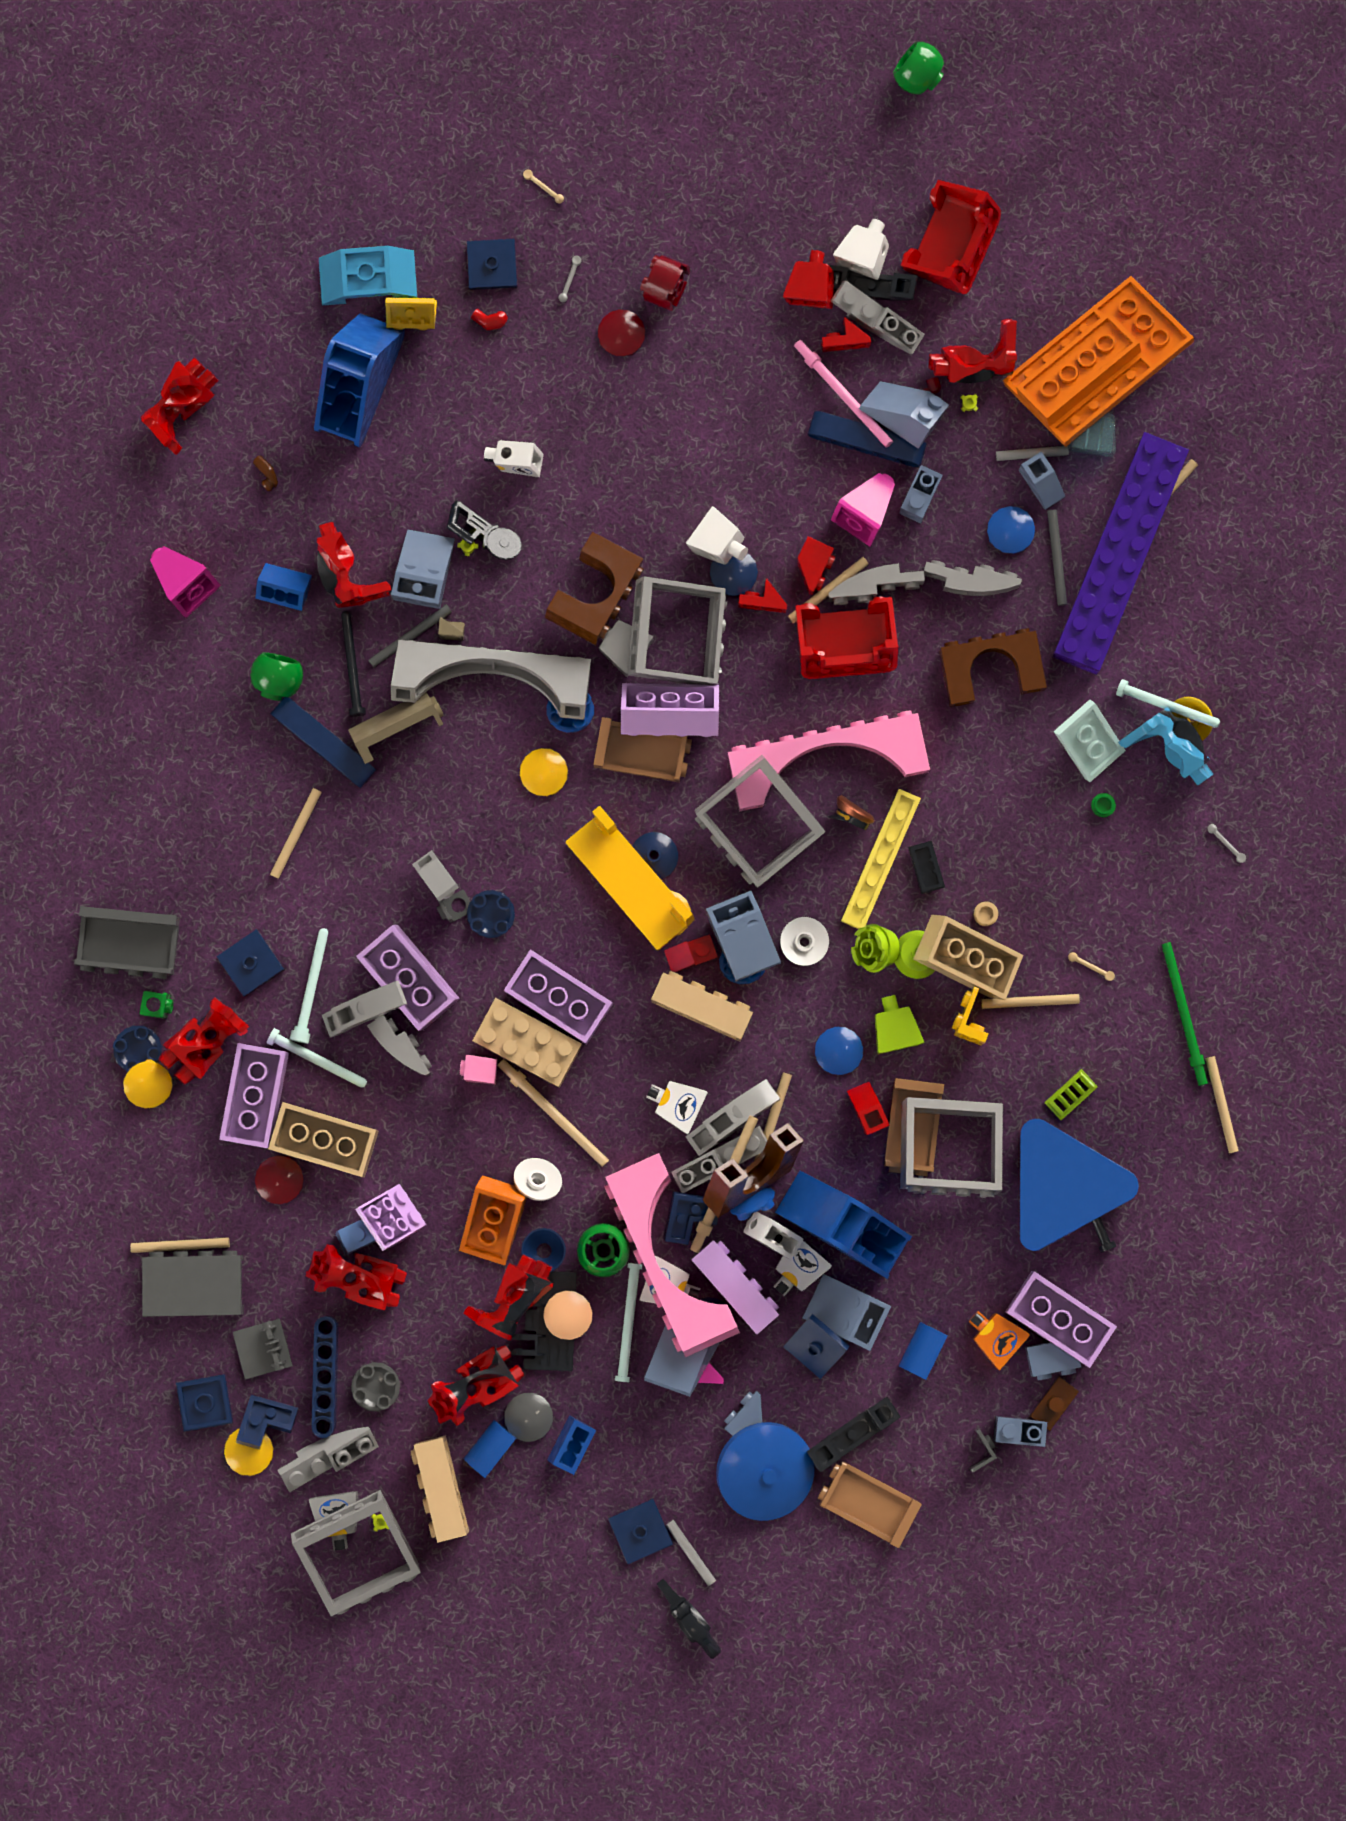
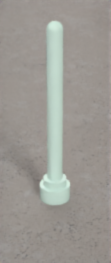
M325 928L319 930L298 1025L295 1026L294 1030H291L289 1040L294 1042L309 1043L310 1034L308 1033L307 1025L328 937V930Z

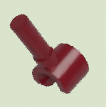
M935 377L926 380L928 388L923 390L929 391L932 394L940 392L939 378Z

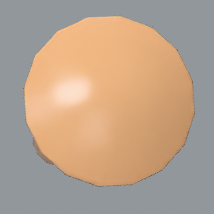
M562 1291L549 1299L544 1308L543 1318L546 1327L554 1336L560 1339L572 1340L580 1337L588 1330L592 1322V1309L590 1303L583 1295L575 1291Z

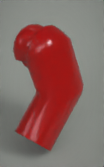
M476 309L471 315V319L484 329L490 331L502 328L507 322L508 316L503 311L487 316L479 309Z

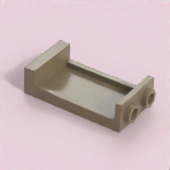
M425 692L416 703L402 702L348 729L366 764L374 760L368 749L369 746L431 715L435 718L438 726H441L443 722L440 717L444 716L435 697H429L427 692Z

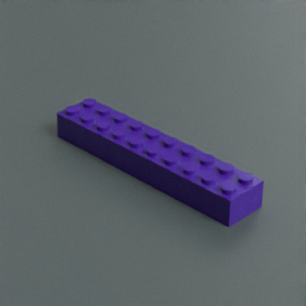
M1147 432L1143 433L1052 656L1053 658L1095 675L1099 673L1189 449Z

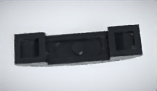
M829 265L834 272V292L838 290L843 281H848L871 299L909 301L914 299L918 280L917 275L894 273V275L880 274L878 280L851 271L848 267Z
M885 1397L806 1452L819 1472H822L864 1441L901 1418L889 1398Z

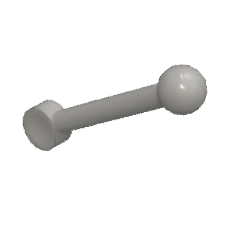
M579 256L572 258L573 265L563 292L558 296L560 302H566L568 299L567 293L577 266L581 264Z
M1210 824L1208 826V832L1215 834L1236 856L1237 862L1243 863L1246 861V855L1239 853L1217 831L1216 825Z

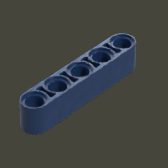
M814 411L807 434L816 440L916 468L921 466L927 443L923 442L918 449L896 433L883 429L893 440V443L886 448L865 424L821 411Z
M284 697L270 713L277 721L359 788H362L376 771L369 763L365 764L360 755L289 697Z
M330 1316L319 1318L314 1326L312 1431L319 1438H326L332 1435L336 1429L339 1327L336 1319ZM324 1320L332 1323L333 1329L330 1334H324L320 1330V1325ZM323 1345H328L332 1349V1355L329 1359H324L320 1355L319 1351ZM322 1370H328L331 1373L332 1378L328 1384L322 1383L319 1379V1373ZM321 1395H327L331 1399V1404L326 1409L322 1408L318 1403ZM324 1419L330 1423L328 1433L319 1431L318 1423L320 1420Z

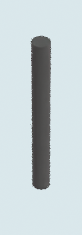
M1048 510L1058 606L1067 605L1058 516L1057 510Z
M446 604L368 661L373 668L397 652L398 640H414L438 623L440 617L445 618L452 611Z

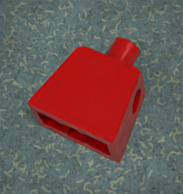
M811 250L809 262L797 261L783 294V298L790 305L833 309L831 299L834 292V272L828 264L823 263L824 252Z

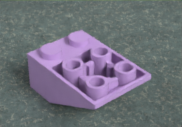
M400 1184L355 1209L382 1251L399 1244L426 1225L421 1214L417 1211Z

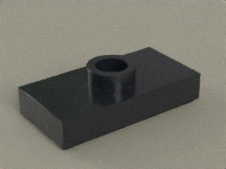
M932 841L908 847L921 894L945 888Z

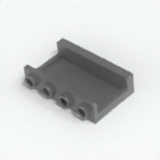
M80 906L79 916L81 917L79 943L77 960L74 959V965L80 966V971L94 972L95 968H103L104 973L119 974V970L128 971V975L143 977L144 972L153 973L152 978L167 979V975H174L180 917L176 915Z
M188 1251L173 1252V1257H164V1252H149V1257H142V1317L243 1315V1255H237V1251H222V1256H213V1251H198V1256H188Z

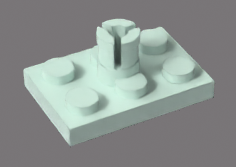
M1088 700L1054 731L1083 777L1089 782L1126 751L1124 747L1120 746L1117 736L1097 705L1091 700Z

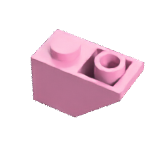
M466 1055V1060H461L460 1075L464 1076L466 1082L496 1084L498 1060Z

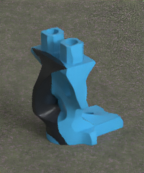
M1168 707L1118 742L1120 746L1127 748L1143 739L1160 735L1164 738L1165 755L1168 761L1180 769V774L1183 778L1190 775L1198 786L1213 775L1206 764L1210 759L1205 754L1204 745L1198 731L1187 719L1174 716Z

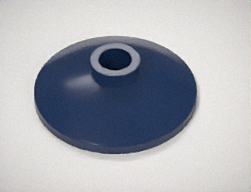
M659 832L646 833L640 836L632 845L660 879L669 876L674 871L678 862V850L673 840L667 835ZM652 851H656L659 854V857L655 860L649 857Z

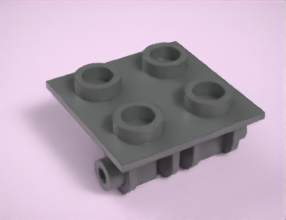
M280 1319L233 1332L245 1379L293 1366Z

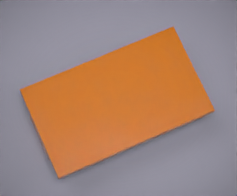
M1130 276L1018 367L1011 376H1007L1003 383L1066 447L1194 342V337Z

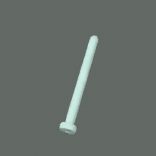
M1122 679L1118 686L1117 696L1123 697L1125 694L1163 709L1168 707L1171 712L1214 728L1220 724L1218 718L1129 686L1126 680Z
M275 1028L272 1030L267 1044L273 1046L275 1043L359 1087H365L367 1083L365 1078L279 1035V1030Z

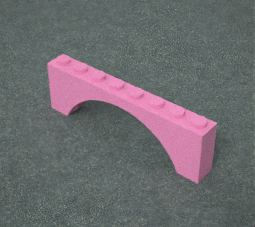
M911 711L900 712L897 714L898 717L888 719V716L876 717L874 722L867 724L863 720L852 722L850 727L841 729L840 725L826 728L827 732L817 734V730L804 732L803 737L793 738V735L779 738L780 742L775 743L764 740L755 743L756 747L746 748V745L733 747L732 752H728L732 778L761 755L780 774L790 763L804 754L831 746H851L874 752L891 762L904 777L929 773L930 767L918 713L912 714ZM760 768L735 788L739 812L764 806L765 798L772 782Z
M655 1154L605 1177L608 1185L604 1187L609 1199L615 1198L618 1205L614 1208L619 1221L624 1220L628 1227L623 1229L629 1243L634 1241L637 1249L633 1251L638 1264L644 1263L647 1270L643 1272L644 1278L648 1286L653 1285L656 1293L652 1295L658 1308L662 1306L666 1315L662 1316L667 1329H673L676 1337L672 1338L677 1352L683 1351L685 1357H688L740 1333L728 1305L707 1303L687 1295L664 1275L657 1264L651 1239L652 1219L660 1196L671 1182L660 1154Z

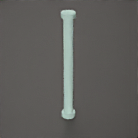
M628 1263L627 1268H630L618 1376H615V1381H630V1377L627 1376L639 1269H642V1264Z

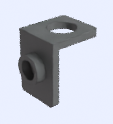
M461 890L451 897L441 900L439 902L440 906L436 908L443 920L448 919L450 923H453L467 915L470 900L466 892ZM457 898L463 899L466 903V908L462 912H455L452 909V902Z
M979 1428L975 1429L990 1456L971 1466L969 1469L972 1473L997 1458L992 1450L995 1448L993 1441L989 1435L984 1436Z

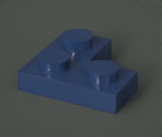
M673 1192L663 1236L664 1241L689 1244L693 1221H703L708 1206L703 1201V1196ZM715 1216L712 1222L713 1225H717V1216Z
M251 1395L236 1443L260 1450L267 1427L291 1433L298 1408Z

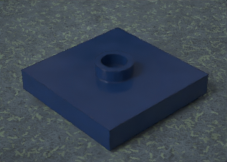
M515 239L467 241L470 290L517 288Z
M257 929L216 956L244 997L285 970Z
M812 1314L783 1347L821 1379L850 1346Z
M226 1374L176 1383L184 1432L233 1423Z
M653 1498L608 1518L627 1564L673 1545Z

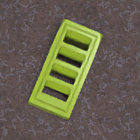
M1080 1069L1044 1103L1061 1121L1098 1086ZM1078 1078L1088 1087L1086 1091L1076 1082ZM1072 1085L1081 1096L1077 1098L1068 1087ZM1063 1092L1073 1101L1071 1105L1061 1095ZM1057 1098L1066 1110L1062 1111L1055 1104L1054 1100Z

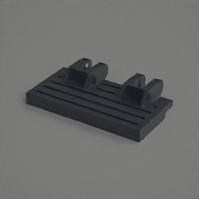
M551 1271L547 1279L553 1282V1288L533 1305L537 1306V1310H526L525 1330L536 1331V1334H514L512 1338L516 1341L535 1340V1350L515 1348L512 1349V1355L535 1356V1359H524V1369L573 1371L574 1339H560L554 1336L546 1327L543 1315L547 1302L556 1293L562 1291L576 1292L577 1272Z

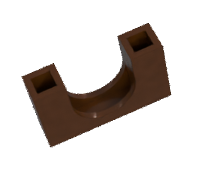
M592 532L581 550L579 561L606 575L612 585V594L600 603L588 604L557 590L547 607L545 618L596 645L600 638L605 639L610 629L608 623L611 619L616 620L622 608L619 606L622 599L627 601L633 590L630 587L632 582L641 577L644 568L641 567L643 558Z
M1029 628L1016 630L1014 635L1006 636V633H997L991 635L992 639L982 640V637H974L968 639V643L958 644V641L944 643V647L940 648L939 653L949 707L974 703L975 696L970 674L971 665L978 656L987 652L1001 653L1013 662L1017 672L1021 695L1045 691L1047 686L1036 631L1030 632Z
M788 1123L769 1135L762 1153L746 1169L743 1170L733 1158L715 1169L703 1198L704 1203L718 1218L789 1173L794 1166L804 1140Z

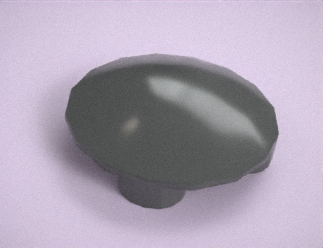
M372 1362L363 1365L356 1371L352 1379L351 1391L354 1400L359 1406L368 1411H381L395 1403L400 1391V1382L398 1375L391 1367L384 1363Z
M522 1393L514 1397L508 1403L504 1413L505 1425L508 1431L516 1439L524 1442L543 1438L553 1423V1411L550 1404L536 1393Z

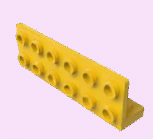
M598 806L592 811L594 818L566 840V844L654 948L660 950L695 921L694 916L679 897L674 896L620 833L616 824L601 806Z

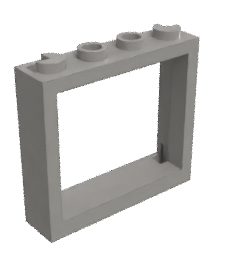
M645 576L637 579L628 676L686 684H718L719 674L722 673L721 667H719L720 657H722L724 650L721 639L726 626V622L723 619L724 610L727 607V602L725 601L726 589ZM652 590L710 598L703 677L645 669Z
M763 755L759 756L695 809L697 815L695 820L703 830L708 828L713 835L710 838L718 848L723 846L728 852L725 855L734 867L738 864L744 871L741 873L742 877L749 884L754 883L757 888L825 833L823 827ZM760 768L810 830L756 873L706 812Z
M907 1097L901 1102L900 1189H908V1192H913V1194L922 1193V1190L932 1191L933 1195H946L947 1192H956V1196L967 1197L971 1193L980 1194L981 1198L994 1197V1195L1001 1192L1003 1104ZM914 1113L992 1118L991 1182L913 1178Z
M381 1490L291 1533L292 1544L330 1616L343 1614L350 1607L358 1603H366L374 1595L388 1592L395 1585L403 1581H411L421 1573L419 1563ZM380 1511L407 1564L332 1600L305 1547Z

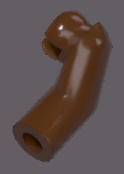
M257 456L253 460V464L266 477L261 482V485L267 491H271L278 485L274 468L263 456Z

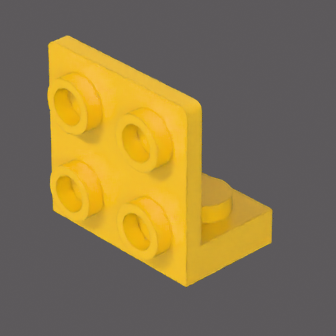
M386 298V328H394L396 330L405 328H417L419 330L435 329L437 300H434V298Z
M974 987L971 991L967 990L960 1005L964 1007L962 1014L958 1013L956 1015L952 1029L956 1030L954 1036L982 1046L986 1042L989 1033L983 1032L985 1028L974 1023L969 1024V1026L966 1025L979 988Z

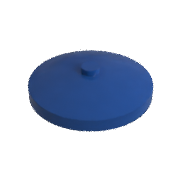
M763 1422L745 1427L730 1438L719 1456L716 1478L721 1495L734 1511L749 1519L767 1521L789 1514L804 1501L813 1483L815 1469L813 1461L806 1452L809 1450L808 1445L799 1434L782 1424Z

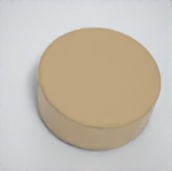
M982 902L974 909V919L981 926H990L998 918V909L991 902Z

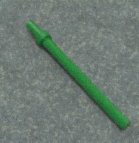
M1171 942L1161 945L1191 1056L1189 1062L1191 1068L1194 1067L1198 1086L1208 1084L1203 1067L1205 1064L1204 1057L1200 1055L1172 944Z

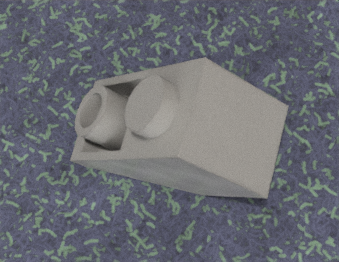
M432 850L412 864L439 902L442 899L451 897L455 890L459 888Z

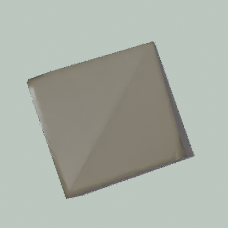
M440 617L439 637L444 640L463 641L465 623L450 622Z

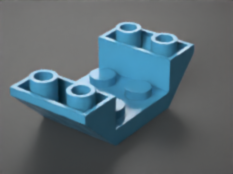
M393 246L340 249L319 257L322 306L346 304V299L387 295H392L393 298H417L414 250Z

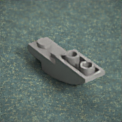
M848 281L841 283L831 299V302L847 313L846 316L909 354L914 353L925 335L888 307L884 308Z
M932 560L931 563L926 562L924 567V576L945 581L943 591L970 596L995 595L1019 588L1022 579L1017 578L1018 575L1015 573L1004 571L1002 574L995 572L993 567L983 564L980 567L975 566L973 575L968 574L969 571L964 568H947L945 563Z
M899 563L872 568L847 579L835 587L828 594V602L834 601V605L848 604V600H858V603H869L872 601V598L877 597V588H881L882 592L896 590L895 587L905 586L906 590L919 589V585H923L925 581L924 571L900 573Z
M395 981L344 1002L323 1014L322 1017L331 1038L369 1020L387 1014L407 1004L399 981Z
M385 1015L376 1018L375 1021L367 1025L378 1042L393 1057L425 1076L431 1074L429 1068L432 1065L425 1054L420 1056L416 1048L420 1045L413 1034L408 1036L404 1031L396 1035L395 1032L399 1029L393 1019L387 1020Z
M765 1079L703 1121L702 1125L685 1137L700 1157L736 1130L743 1128L749 1115L753 1117L759 1116L778 1102L780 1097L768 1080Z
M760 1126L754 1128L739 1164L762 1153L767 1139ZM740 1136L672 1171L671 1173L681 1192L685 1193L710 1180L714 1170L730 1160Z
M369 1427L352 1429L331 1435L295 1452L298 1456L297 1459L277 1471L288 1491L292 1492L333 1467L337 1472L379 1446Z

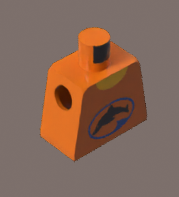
M977 1311L968 1321L979 1331L973 1337L974 1342L998 1370H1001L1030 1336L1028 1332L997 1313H994L988 1320Z

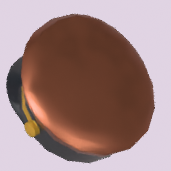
M842 795L837 797L838 808L835 814L828 816L829 818L847 821L863 830H867L869 825L875 821L871 814Z

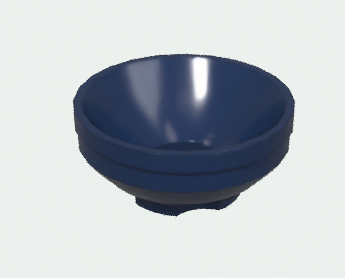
M541 1228L532 1231L526 1236L522 1243L521 1254L548 1264L552 1267L551 1271H554L564 1261L566 1246L564 1240L557 1232ZM542 1243H547L552 1249L550 1256L547 1258H541L537 1254V1247Z

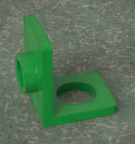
M144 991L140 1014L167 1019L168 1014L172 1013L174 1000L171 999V995L168 993ZM153 997L158 998L161 1003L159 1010L155 1012L149 1011L146 1005L147 1001Z

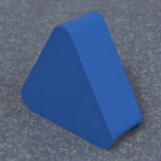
M359 313L331 339L323 361L314 431L320 433L321 430L354 441V446L360 448L362 446L405 336L404 329L386 328L385 322Z
M1032 1119L1023 1125L1020 1143V1241L1025 1248L1039 1251L1129 1202L1136 1196L1139 1188L1138 1180L1127 1169L1044 1120Z
M802 1171L798 1172L775 1211L779 1216L886 1279L889 1278V1273L906 1243L912 1238L908 1233L868 1206Z

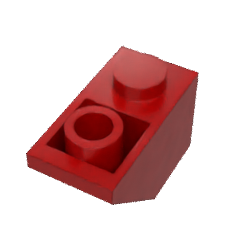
M809 536L801 549L797 563L808 594L813 595L815 590H821L826 579L822 575L826 568L831 569L836 557L832 555L833 547Z
M870 1082L847 1091L866 1136L890 1126Z

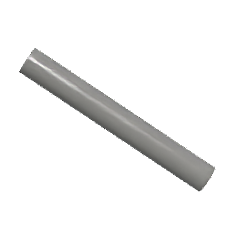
M1068 446L996 451V461L1028 459L1041 451L1045 457L1069 455Z
M672 1520L667 1523L666 1527L708 1586L716 1581L676 1522Z

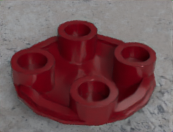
M619 309L608 313L598 327L600 345L607 352L615 356H631L635 354L645 339V328L642 320L629 310Z
M279 1155L270 1157L262 1162L256 1171L255 1184L257 1191L262 1198L270 1203H288L296 1198L303 1189L304 1178L302 1170L297 1162L289 1157Z

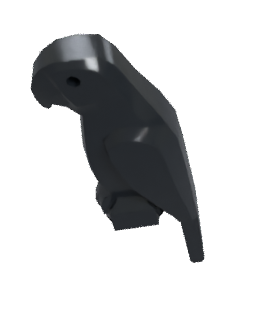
M664 1579L660 1580L657 1585L670 1603V1613L676 1619L681 1630L692 1643L697 1642L710 1659H714L721 1653V1648L710 1634V1625L685 1597H680Z

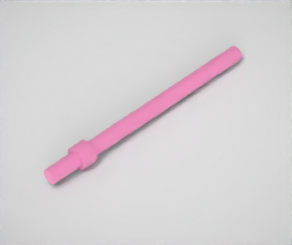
M802 340L797 341L794 347L805 358L804 362L811 369L814 368L886 448L889 447L893 440L872 417L859 409L860 404L823 365L819 355L815 351L812 352Z

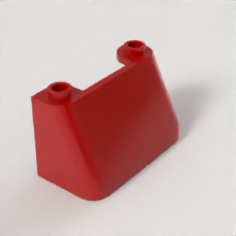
M938 180L930 192V201L935 208L934 214L918 250L911 248L905 252L902 257L901 267L911 274L949 290L967 294L972 287L997 229L1001 210L986 191Z
M875 597L869 602L868 609L820 613L819 607L812 603L796 606L801 675L804 678L819 679L886 673L897 668L898 641L892 597Z

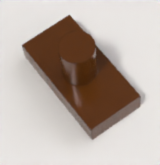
M1058 1376L1030 1414V1417L1037 1421L1047 1422V1429L1050 1431L1079 1391Z

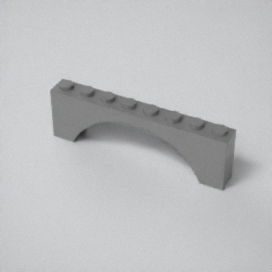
M398 640L391 681V700L416 703L425 692L445 680L467 674H498L518 679L539 690L554 705L560 717L584 720L591 659Z

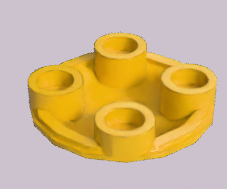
M541 748L532 751L524 758L520 767V777L523 785L529 792L538 796L556 794L567 780L568 768L565 760L559 753L551 749Z
M146 1060L133 1066L127 1072L123 1080L124 1092L128 1100L134 1105L142 1108H154L164 1103L170 1096L172 1078L168 1070L161 1064L153 1060Z
M240 1428L229 1436L225 1443L224 1455L227 1464L233 1471L241 1475L252 1476L261 1473L273 1459L271 1439L265 1433L260 1450L236 1443Z

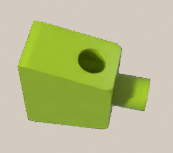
M896 995L881 998L884 1012L875 1014L878 1055L923 1044V1037L910 1007L898 1008Z

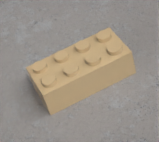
M931 915L913 960L971 989L977 987L979 988V993L989 998L1006 1000L1023 955L947 916Z
M669 971V974H662L651 998L652 1003L741 1042L753 1012L749 1011L750 1006L739 1001L733 1004L727 1001L728 996L714 991L713 994L705 991V986L695 981L688 984L682 981L683 976L675 972Z
M497 998L494 999L472 1040L474 1043L559 1088L582 1047V1043Z
M282 1102L268 1149L365 1178L379 1131Z
M446 1435L417 1442L414 1444V1449L411 1450V1456L414 1465H419L420 1473L417 1475L419 1488L425 1490L426 1497L423 1499L426 1514H431L432 1521L429 1523L431 1537H436L438 1543L467 1535L469 1528Z

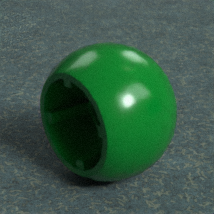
M917 41L910 46L899 60L893 71L894 79L903 90L911 94H922L927 89L932 91L944 75L941 72L944 60L940 52L933 45Z
M263 652L258 655L252 664L250 672L251 683L255 689L261 691L262 697L281 701L282 697H292L299 690L303 681V668L301 663L295 659Z
M602 1223L589 1227L583 1232L577 1243V1257L580 1265L588 1273L597 1277H610L619 1273L625 1267L630 1257V1245L626 1235L619 1228L611 1224ZM599 1233L610 1234L608 1240L602 1239L595 1242L591 1238ZM614 1238H615V1239L618 1241V1243H619V1247H620V1255H619V1257L615 1255L616 1249H615V1245L612 1243V1241L614 1240ZM602 1243L608 1244L611 1249L609 1256L605 1258L599 1256L597 1251L598 1246ZM588 1244L593 1246L592 1251L596 1258L593 1262L590 1261L587 1255ZM610 1259L616 1261L615 1264L607 1268L597 1267L600 1261H608Z

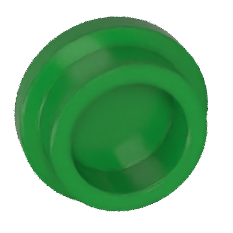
M1107 793L1096 795L1091 802L1093 813L1102 818L1110 816L1116 807L1114 798Z

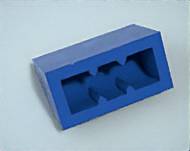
M265 563L257 580L255 599L302 611L310 588L312 575Z
M920 1322L898 1366L926 1380L948 1335Z
M569 1415L547 1460L552 1465L574 1475L596 1430Z
M493 1420L463 1459L480 1475L486 1478L516 1440V1437L497 1421Z

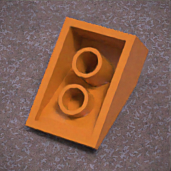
M482 1175L475 1187L459 1251L505 1266L527 1197L520 1193L514 1185Z

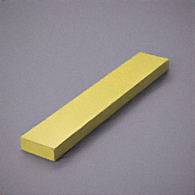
M898 789L843 915L842 923L856 929L866 926L921 798Z

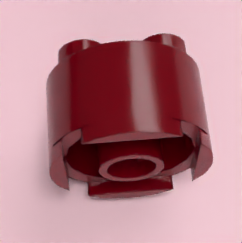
M655 255L650 264V269L652 270L649 277H644L640 290L644 291L643 297L645 301L672 311V305L677 306L687 285V282L684 281V275H689L690 267L661 255L659 257Z

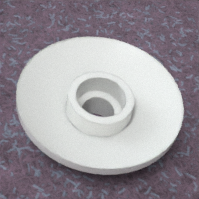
M809 917L796 918L789 922L782 931L780 939L781 949L786 958L791 962L802 966L812 965L820 961L826 954L829 946V936L825 927L819 921ZM807 938L809 945L806 947L801 946L800 939Z
M530 1158L522 1161L516 1167L514 1183L520 1193L527 1198L545 1201L558 1194L562 1186V1177L552 1163L540 1158Z

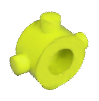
M976 394L962 395L960 397L963 400L961 408L963 412L966 410H974L976 412L978 410L976 406L978 396Z
M462 540L461 543H457V547L462 549L465 556H470V553L478 549V544L473 543L469 545Z
M373 1514L371 1516L375 1526L373 1528L374 1531L377 1532L379 1529L384 1528L389 1529L382 1514L377 1516Z

